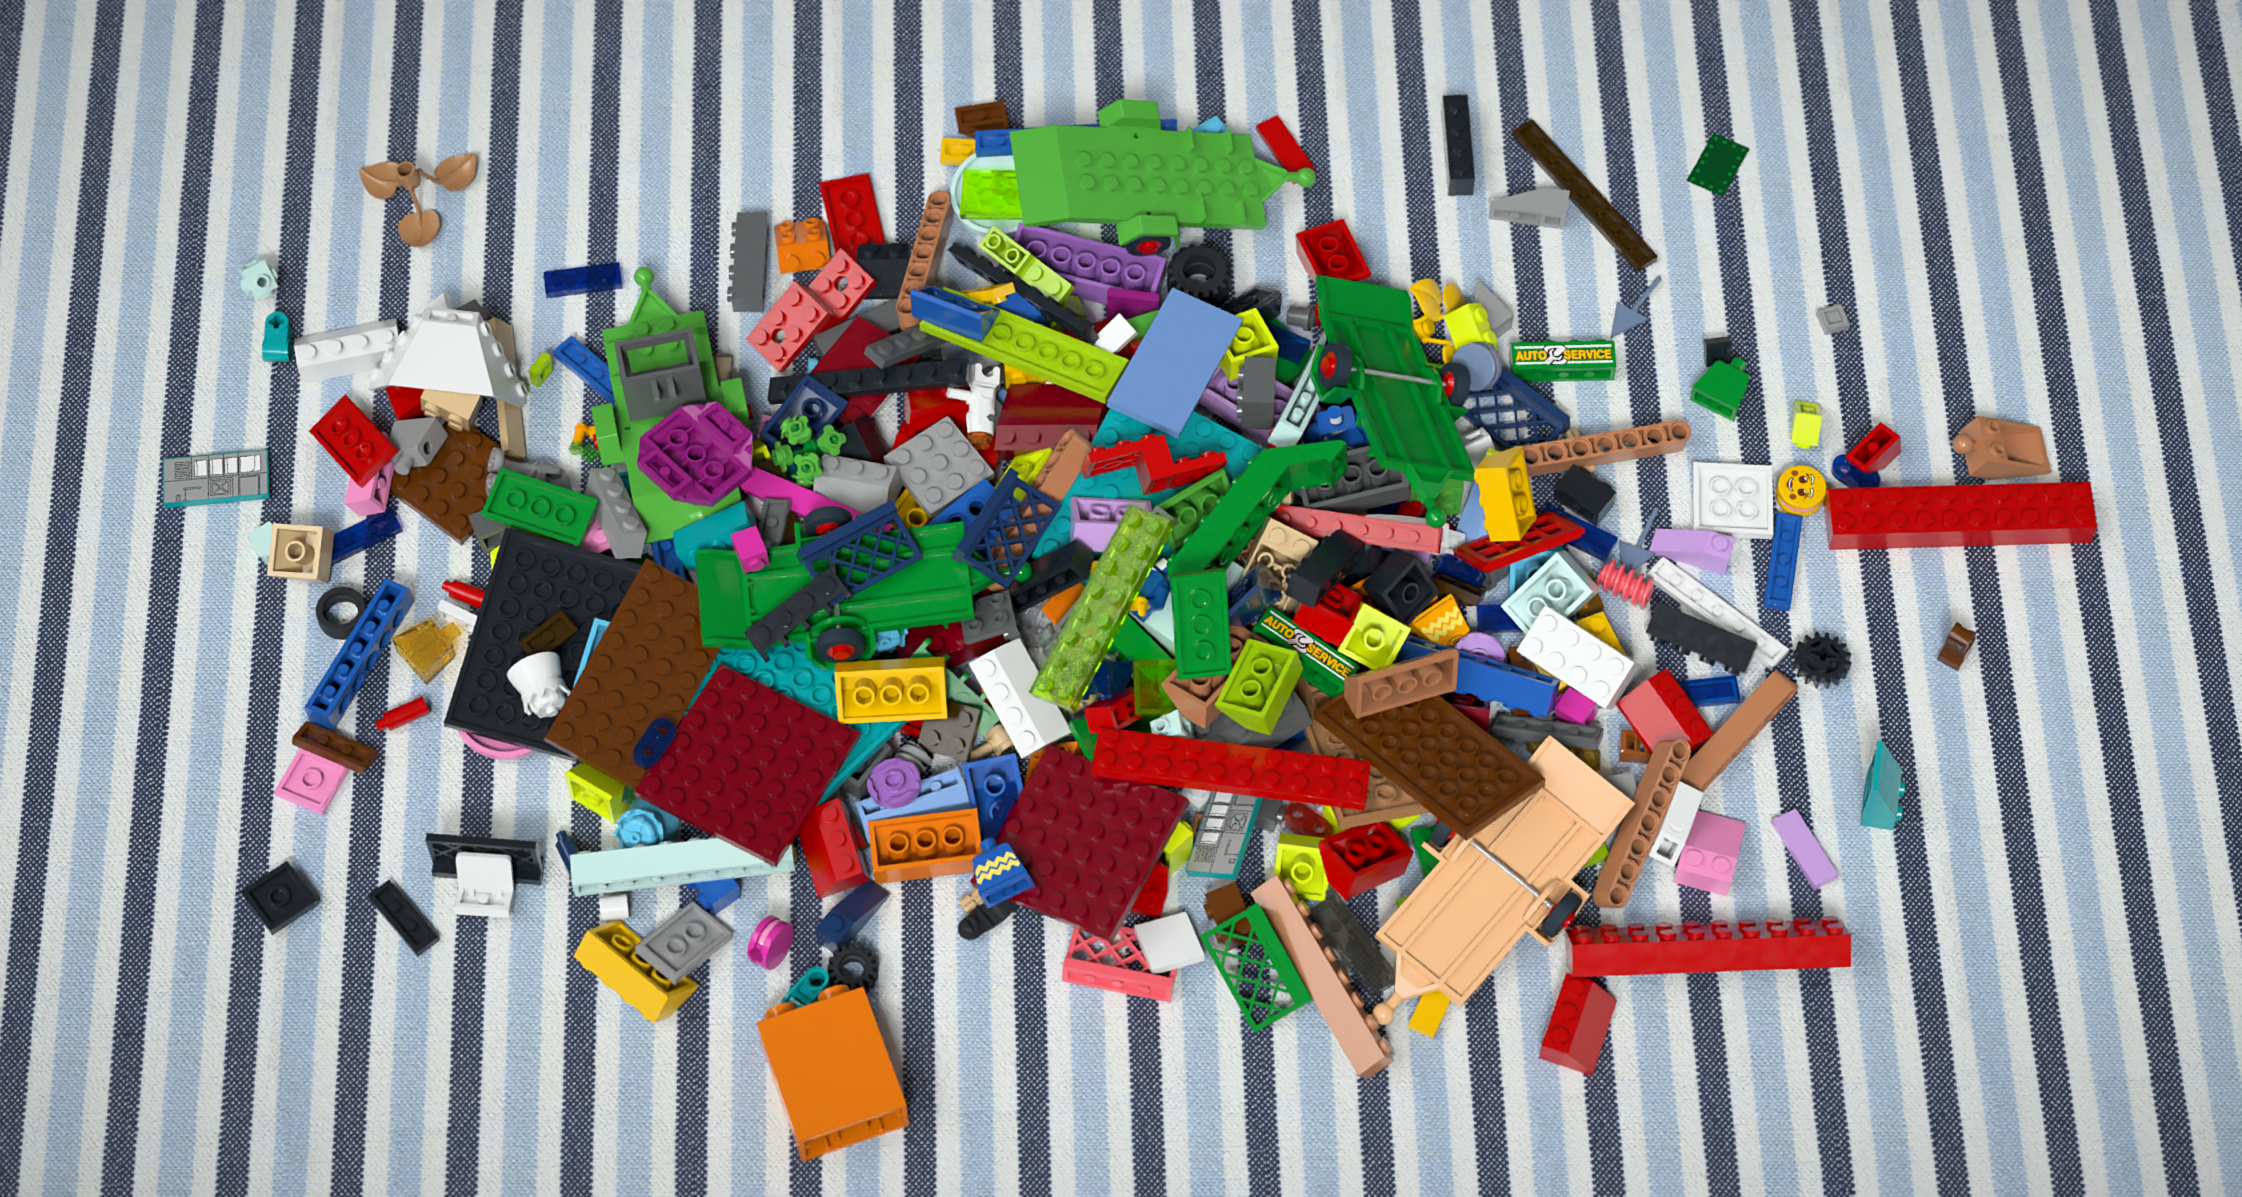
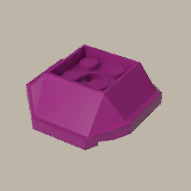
M717 401L708 402L706 405L680 406L640 437L637 466L642 473L673 501L685 502L694 506L713 507L752 476L753 433Z

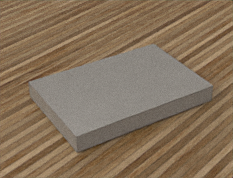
M692 901L636 945L635 952L676 985L732 939L733 933Z

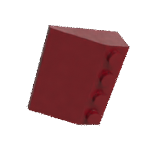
M857 316L809 374L878 367L864 354L867 345L892 335ZM918 354L894 365L919 363L921 356ZM894 393L843 398L849 402V405L835 427L839 429L866 414L871 422Z
M1056 384L1009 385L997 423L994 450L1003 460H1013L1016 456L1047 448L1054 450L1062 436L1072 428L1092 443L1108 413L1109 407H1107V402L1106 404Z
M986 588L973 595L972 598L976 600L993 593ZM960 621L948 623L947 629H945L943 624L908 628V634L905 635V646L897 645L895 649L899 659H909L929 637L932 642L925 649L934 657H943L947 653L950 658L945 662V666L951 669L982 656L1010 641L1006 642L1004 635L1001 634L967 645L964 641Z

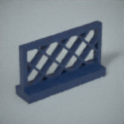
M1503 366L1499 380L1493 385L1494 391H1475V393L1469 391L1467 399L1476 398L1477 409L1468 410L1462 416L1478 429L1483 427L1491 439L1503 448H1513V445L1520 446L1555 441L1561 433L1565 434L1570 428V417ZM1509 395L1513 398L1514 406L1498 407L1497 396ZM1494 396L1495 408L1480 409L1479 398ZM1514 411L1515 423L1499 424V413ZM1517 411H1530L1533 414V421L1518 422ZM1496 413L1497 424L1484 425L1481 422V414ZM1548 425L1554 430L1549 437L1538 438L1537 426ZM1534 427L1535 438L1519 439L1518 428ZM1516 428L1517 440L1505 441L1501 437L1500 430ZM1525 458L1526 463L1533 464L1530 459Z
M1009 468L951 556V559L957 563L965 562L1005 589H1008L1062 507L1018 478L1019 473L1012 468ZM1018 487L1026 492L1029 501L1016 502L1013 493ZM1044 504L1051 508L1052 512L1049 516L1038 517L1035 505ZM1030 506L1033 518L1020 520L1018 508ZM1012 509L1015 521L1002 522L1001 510ZM1035 523L1037 535L1025 537L1022 525ZM1017 526L1020 538L1007 540L1004 528ZM999 529L1002 541L989 543L987 531ZM1021 543L1024 551L1023 556L1012 557L1009 545ZM1003 546L1006 558L993 560L991 548ZM985 549L988 561L979 562L972 558L971 555L975 550ZM1008 564L1011 574L1007 580L997 574L996 565Z
M893 500L799 548L796 554L800 564L805 566L812 580L820 575L812 566V563L819 559L830 562L829 568L831 567V569L833 564L849 568L846 580L840 579V581L846 588H853L849 590L852 596L923 558L896 512L897 507ZM894 521L899 529L897 538L883 535L884 525ZM880 528L879 533L873 532L874 530ZM901 534H902L903 538L905 539V541H904V540H900ZM865 535L877 538L874 551L859 547L860 538ZM880 539L895 543L892 556L877 552ZM857 540L855 545L850 544L853 541ZM898 544L909 547L914 556L907 560L895 557ZM844 547L854 550L850 563L835 559L838 549ZM857 551L872 555L869 568L853 564ZM833 553L832 558L828 557L827 555ZM875 557L890 561L887 571L879 572L872 570ZM893 562L899 563L898 565L892 567ZM852 569L867 573L864 583L858 585L848 582ZM870 574L875 575V577L869 580ZM842 593L828 605L831 608L846 600Z

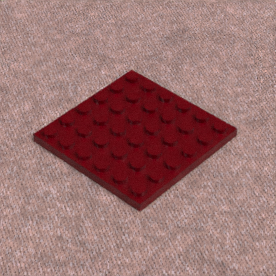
M720 664L635 789V797L777 867L857 745L861 735L860 732Z
M1048 745L995 837L997 845L1009 844L1035 884L1034 887L1007 900L1113 942L1190 802L1187 797L1150 783L1091 776L1093 762ZM974 874L970 883L973 887L977 888L976 878Z

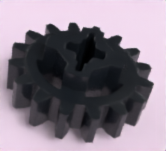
M1815 632L1813 639L1806 635L1803 642L1799 641L1792 657L1795 659L1793 668L1798 669L1797 677L1805 676V684L1807 685L1813 681L1817 689L1820 683H1824L1826 689H1829L1831 682L1836 686L1839 685L1841 678L1846 679L1852 663L1849 661L1851 652H1845L1847 644L1839 645L1838 636L1833 640L1829 639L1828 632L1825 633L1824 637H1820L1819 633Z

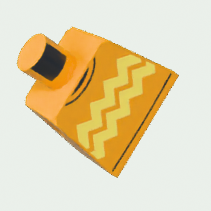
M1451 594L1418 615L1408 626L1411 628L1409 633L1412 636L1454 648V645L1461 637L1470 633L1469 627Z

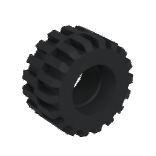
M1200 243L1198 247L1195 244H1191L1188 249L1185 247L1181 248L1180 254L1175 252L1172 260L1168 263V294L1173 287L1220 308L1223 305V301H1227L1231 290V267L1228 258H1224L1225 254L1222 251L1216 252V247L1211 246L1207 248L1206 244ZM1202 274L1208 276L1211 280L1205 283H1194L1187 278L1192 275Z

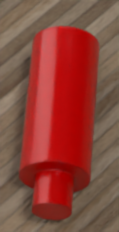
M457 579L453 582L445 580L442 584V590L449 592V597L480 609L485 590Z
M421 696L382 713L383 718L374 723L378 731L386 728L392 731L430 713Z

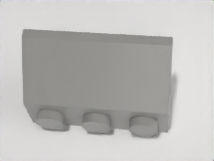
M823 454L820 466L823 472L820 477H814L813 492L865 514L890 500H893L895 504L903 484L897 466Z

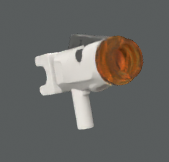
M980 363L971 366L970 391L948 388L946 396L966 401V404L969 405V412L966 414L967 440L975 449H987L993 441V435L1002 410V405L995 399L996 387L999 385L1000 368L995 367L993 371L987 373L986 377L982 373V365Z

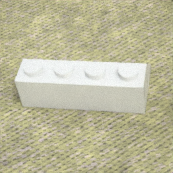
M397 319L294 338L297 367L302 383L305 384L370 371L375 365L379 367L388 348L393 349L396 345L395 342L399 336Z
M1020 638L1000 646L969 663L1022 759L1032 756L1071 733L1067 721Z

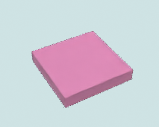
M300 748L274 793L277 797L324 815L349 773V769Z

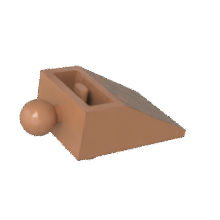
M1977 416L1959 431L1960 434L1953 440V449L1958 454L1965 455L1969 476L1994 480L2047 475L2051 472L2041 427Z

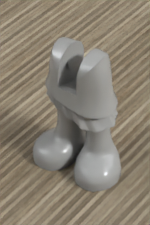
M493 447L487 471L492 473L486 479V493L489 496L498 475L495 473H498L500 468L544 482L545 477L561 478L562 469L541 461L539 463L534 461L533 464L509 461L505 459L501 448Z

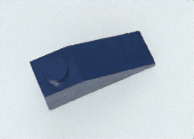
M871 881L861 884L835 905L815 928L817 942L832 953L836 949L841 951L840 946L844 944L847 948L889 898V893Z

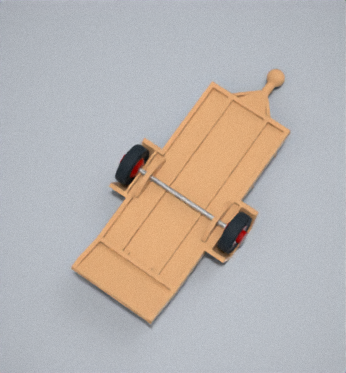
M1549 735L1526 763L1546 778L1543 788L1467 841L1441 820L1437 819V825L1431 833L1430 841L1424 842L1421 846L1440 862L1375 935L1379 942L1396 955L1394 994L1386 1003H1379L1373 1008L1372 1016L1379 1025L1389 1024L1394 1018V1009L1401 1001L1438 990L1461 1008L1472 994L1480 988L1481 984L1505 956L1509 955L1512 948L1526 932L1531 934L1545 947L1551 946L1565 928L1567 929L1574 922L1577 914L1590 896L1575 884L1572 879L1606 842L1636 803Z

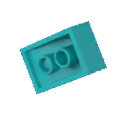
M1877 741L1865 777L1860 825L1893 831L1895 822L1901 821L1903 805H1898L1899 797L1904 796L1906 781H1901V768L1885 744Z

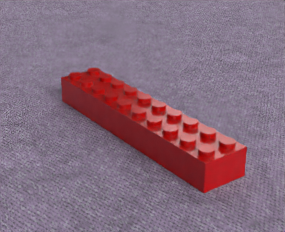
M2090 482L1827 489L1823 503L1829 550L2091 543L2097 529Z
M1824 916L1821 920L1796 917L1794 921L1769 918L1766 922L1741 919L1739 923L1714 920L1711 921V924L1686 921L1683 925L1659 922L1656 923V926L1631 923L1628 924V927L1603 924L1600 928L1576 925L1573 926V929H1565L1566 963L1572 977L1851 967V933L1843 921L1835 916Z

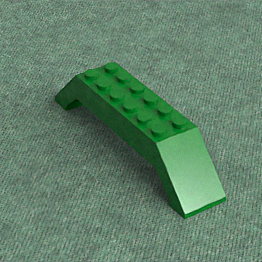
M1334 440L1263 449L1257 457L1253 456L1248 462L1245 472L1233 480L1231 489L1226 495H1221L1218 498L1212 512L1209 515L1203 516L1199 523V528L1194 534H1189L1185 538L1180 551L1177 554H1172L1168 559L1166 566L1170 594V574L1220 568L1227 570L1260 530L1266 516L1270 517L1291 491L1323 485L1333 488L1348 469L1346 442Z

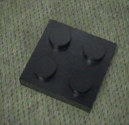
M288 861L241 891L242 896L271 935H274L318 906L317 900Z

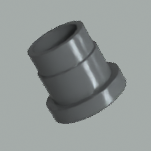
M1290 306L1286 318L1287 325L1303 328V331L1310 332L1315 321V307Z
M1506 566L1490 573L1482 572L1476 568L1474 575L1478 585L1482 589L1490 591L1497 586V583L1507 577L1508 571Z

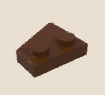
M1004 100L954 108L959 134L975 138V131L1009 129Z

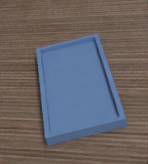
M1172 287L1109 397L1107 407L1179 439L1242 326L1243 319Z

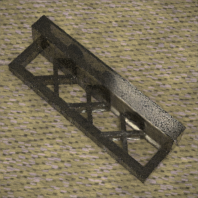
M1331 887L1326 890L1325 900L1310 909V917L1322 929L1324 936L1372 999L1394 985L1396 972L1334 888Z

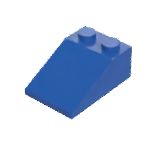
M1016 753L962 764L971 809L977 808L981 842L987 838L995 839L1023 790Z

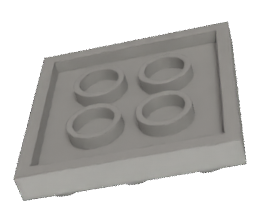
M948 416L884 456L886 465L898 467L902 484L930 519L948 508L984 478L987 481L994 478V471Z

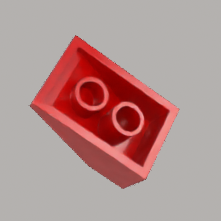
M1344 219L1296 233V253L1305 271L1315 283L1317 275L1350 281H1359L1371 277V272Z

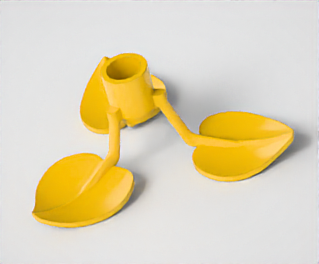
M1428 278L1419 280L1408 288L1416 297L1424 313V316L1413 320V327L1418 339H1422L1423 344L1429 342L1445 345L1442 354L1444 364L1451 362L1457 350L1451 341L1430 338L1435 332L1434 322L1444 319V315L1467 305V301L1457 284H1447L1443 290V301L1448 311L1440 315L1442 295L1437 283L1433 279Z

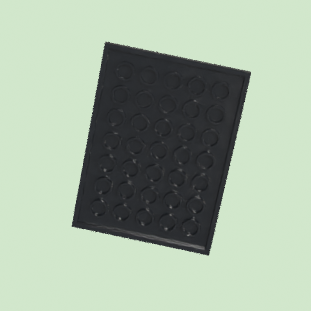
M505 528L446 713L444 727L582 764L583 762L544 741L558 714L553 717L539 718L534 712L531 715L525 713L521 694L511 684L507 673L513 665L528 657L519 647V642L561 610L578 629V634L554 651L560 657L561 678L565 681L566 686L571 692L594 619L597 618L611 622L642 565Z

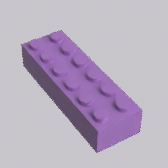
M1020 222L1013 241L1031 253L1035 258L1073 285L1075 288L1070 295L1078 296L1079 299L1107 305L1108 288L1160 294L1166 278L1167 258L1156 255L1134 256L1129 254L1126 248L1040 227H1025ZM1005 268V270L1010 274V277L1013 278L1015 275Z

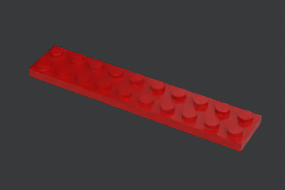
M1099 727L1091 776L1365 811L1371 761Z

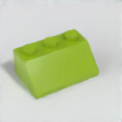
M1248 638L1215 703V707L1244 728L1271 736L1303 671L1297 651Z

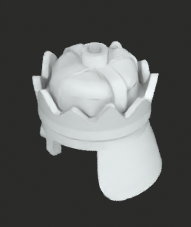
M542 652L528 656L513 665L507 673L509 681L521 694L524 712L528 715H531L532 712L539 718L557 715L571 693L565 681L561 678L560 657L554 652Z

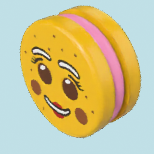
M1805 465L1790 467L1779 478L1776 500L1779 506L1788 514L1803 517L1813 515L1823 505L1827 491L1826 481L1821 473L1812 467Z

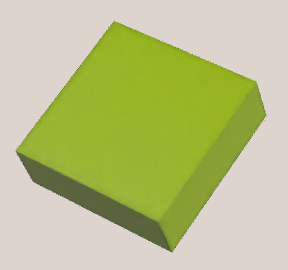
M544 351L528 370L531 384L538 388L554 370L551 355Z

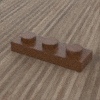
M307 720L292 737V745L362 775L377 759V750Z

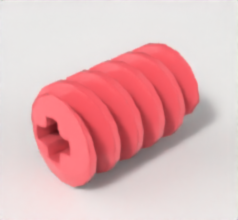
M1613 559L1602 568L1596 580L1597 586L1599 587L1603 583L1604 592H1608L1613 588L1612 595L1614 597L1622 593V601H1627L1632 597L1631 604L1637 606L1641 602V610H1644L1654 590V578L1651 577L1645 583L1644 573L1635 578L1634 568L1625 573V564L1616 569V560Z

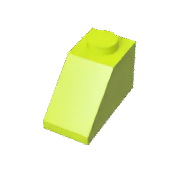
M1794 400L1790 437L1791 443H1795V446L1808 449L1811 446L1818 445L1822 421V411L1819 403Z

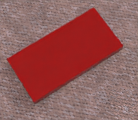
M869 173L819 182L835 254L842 248L857 261L858 244H885Z
M346 394L309 430L314 438L361 488L399 452Z

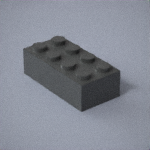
M1371 445L1347 451L1348 469L1333 488L1323 485L1300 490L1304 508L1345 514L1410 500L1411 494L1407 477L1403 471L1380 468L1376 458L1367 456Z
M1293 690L1271 736L1248 730L1223 712L1206 729L1194 724L1193 731L1195 739L1273 749L1313 724L1305 705Z

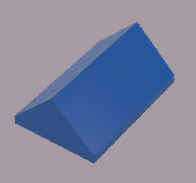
M932 285L914 288L910 292L912 317L983 342L1000 312L998 309Z

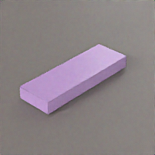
M1796 808L1772 820V826L1814 890L1838 878L1839 874Z

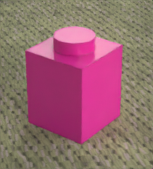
M756 526L731 534L733 549L744 574L750 571H759L764 566L769 565L767 550Z
M1570 687L1564 694L1561 693L1557 697L1554 706L1556 719L1565 723L1590 726L1598 713L1596 702Z

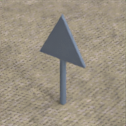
M1660 276L1654 280L1632 309L1619 302L1616 303L1611 338L1649 320V318L1636 311L1661 281L1662 278Z
M1658 507L1653 509L1636 546L1619 541L1620 564H1625V573H1628L1632 568L1636 570L1656 555V553L1642 549L1641 546L1659 511Z

